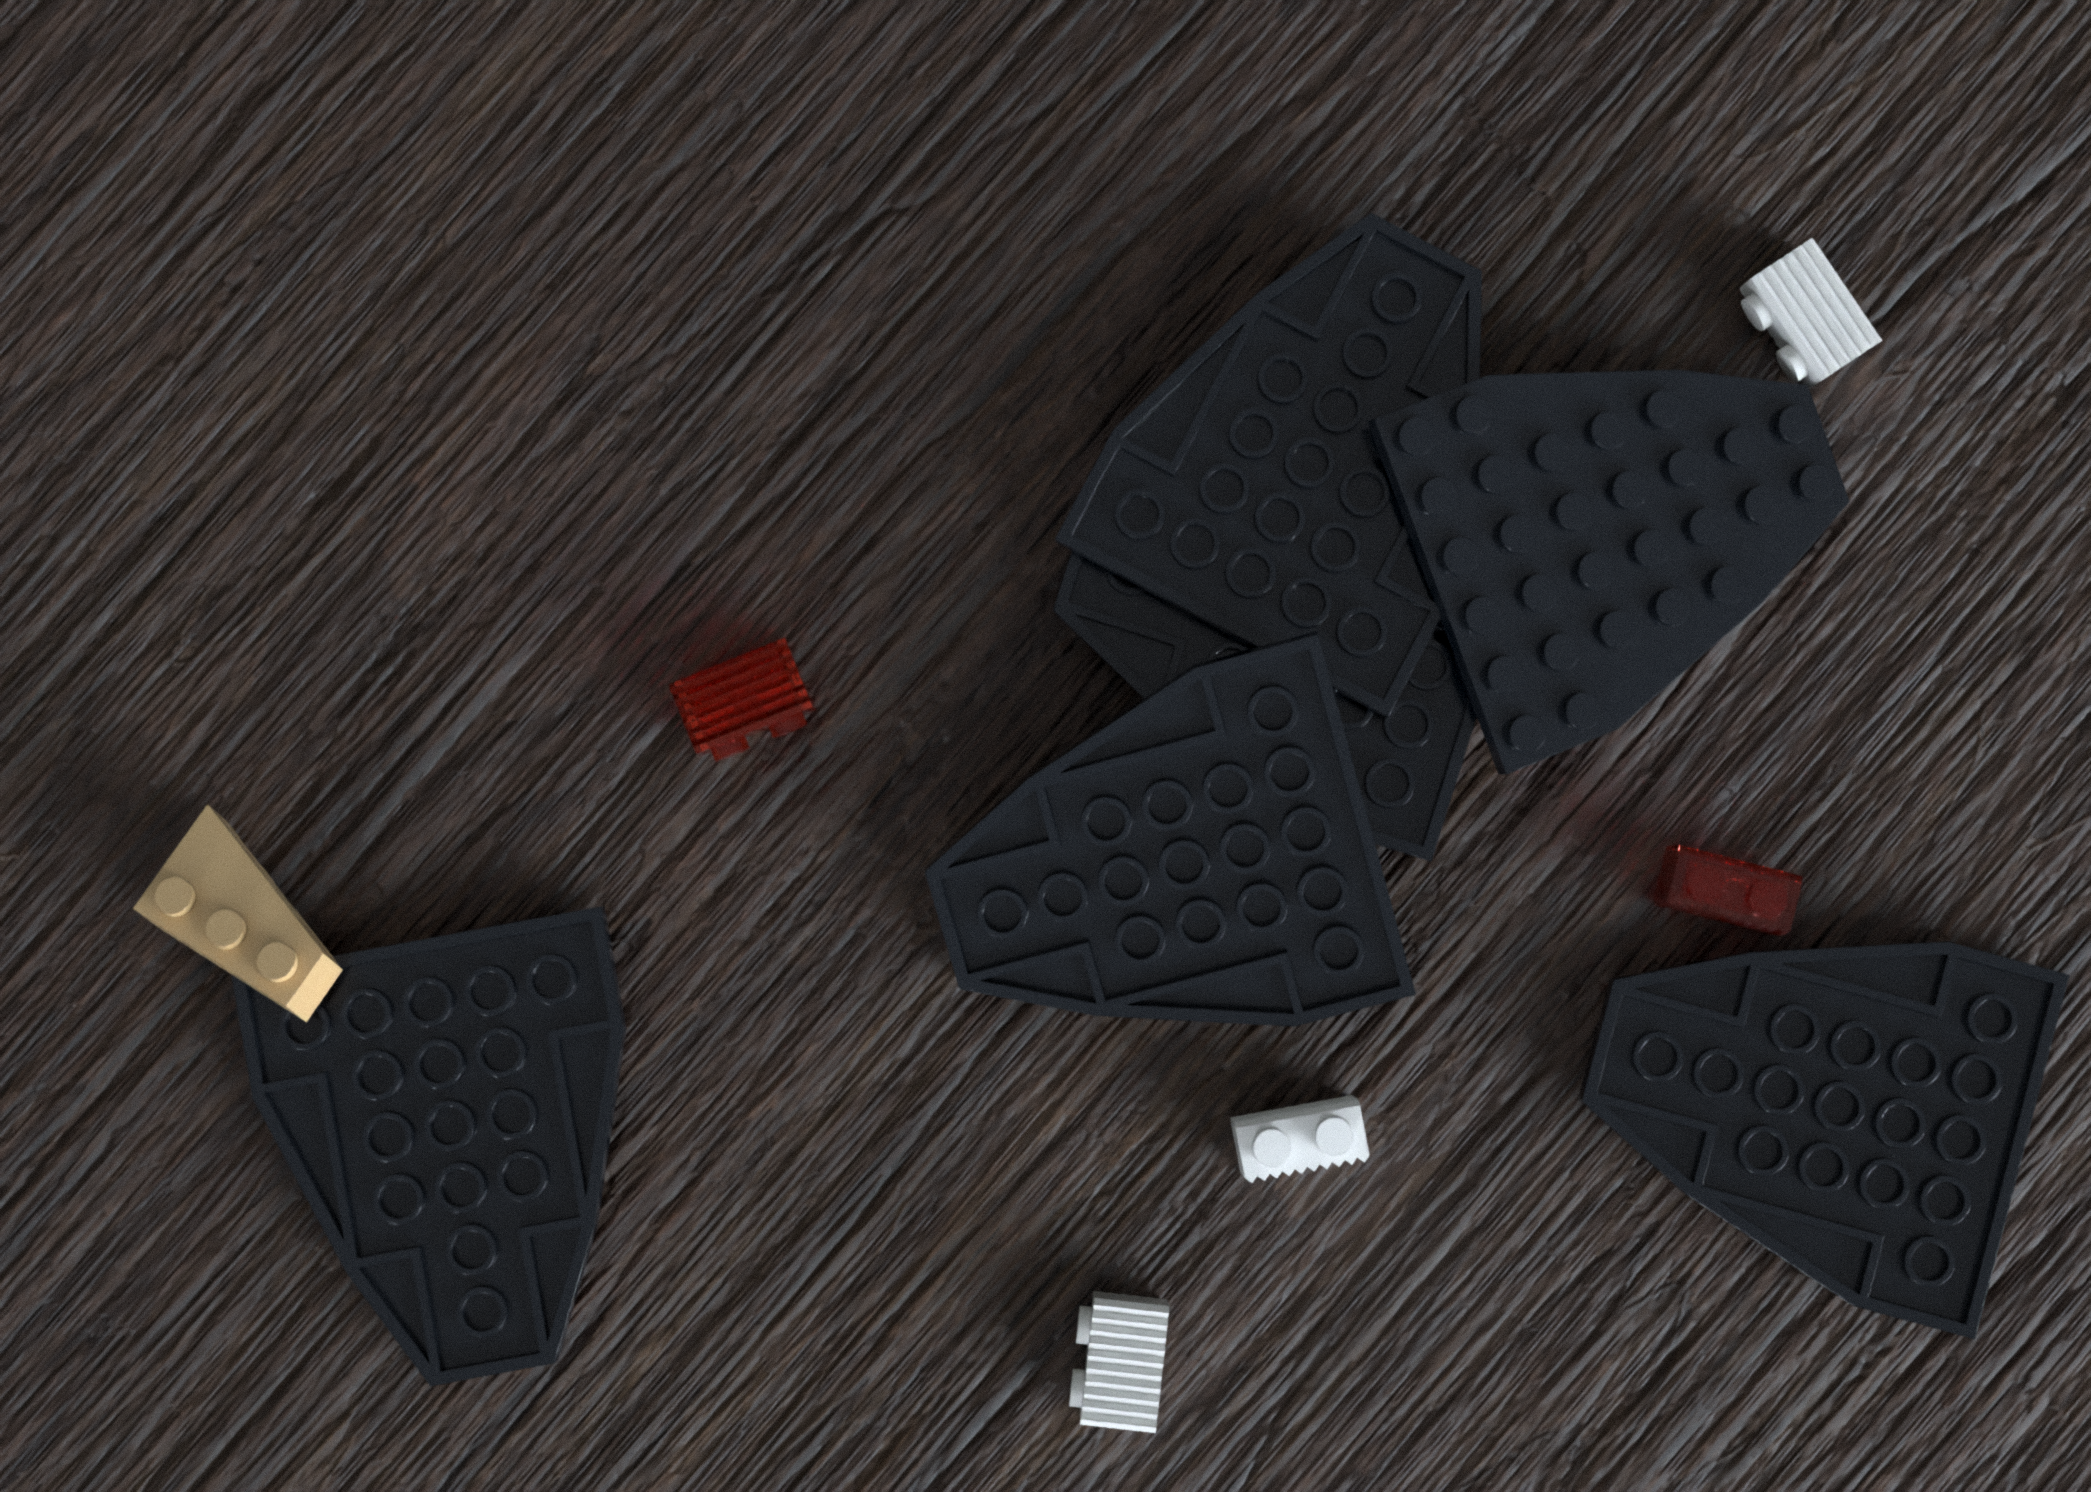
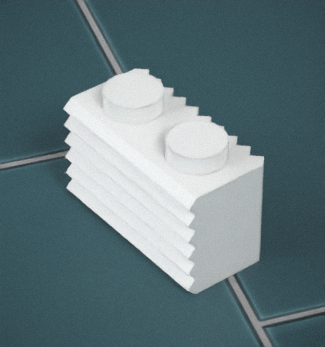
M1813 238L1750 278L1740 287L1742 295L1746 297L1741 301V306L1748 320L1759 331L1767 328L1769 335L1774 338L1776 345L1781 348L1776 351V358L1784 373L1794 382L1802 379L1803 385H1808L1809 389L1882 341Z
M1352 1095L1230 1117L1240 1173L1251 1183L1254 1182L1257 1176L1265 1181L1269 1174L1275 1178H1278L1281 1172L1290 1176L1294 1169L1303 1174L1307 1167L1315 1172L1319 1165L1328 1169L1332 1162L1340 1167L1344 1160L1352 1165L1356 1158L1365 1163L1369 1157L1359 1099Z
M1093 1291L1092 1307H1079L1076 1344L1087 1345L1085 1370L1075 1368L1072 1370L1069 1407L1080 1408V1425L1156 1433L1170 1307L1167 1299Z

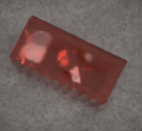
M785 637L668 684L696 754L704 756L712 753L715 762L750 749L746 738L769 729L772 737L778 738L807 726L804 714L816 710L790 643Z
M1683 845L1667 846L1664 853L1653 900L1657 907L1680 910L1681 913H1690L1693 916L1716 920L1719 923H1728L1729 926H1740L1741 929H1752L1753 932H1764L1765 935L1783 936L1791 931L1802 886V876Z

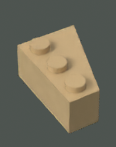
M208 804L133 907L136 912L155 926L305 1022L309 1020L343 971L302 916L293 908L276 886L267 871L241 841L232 826Z

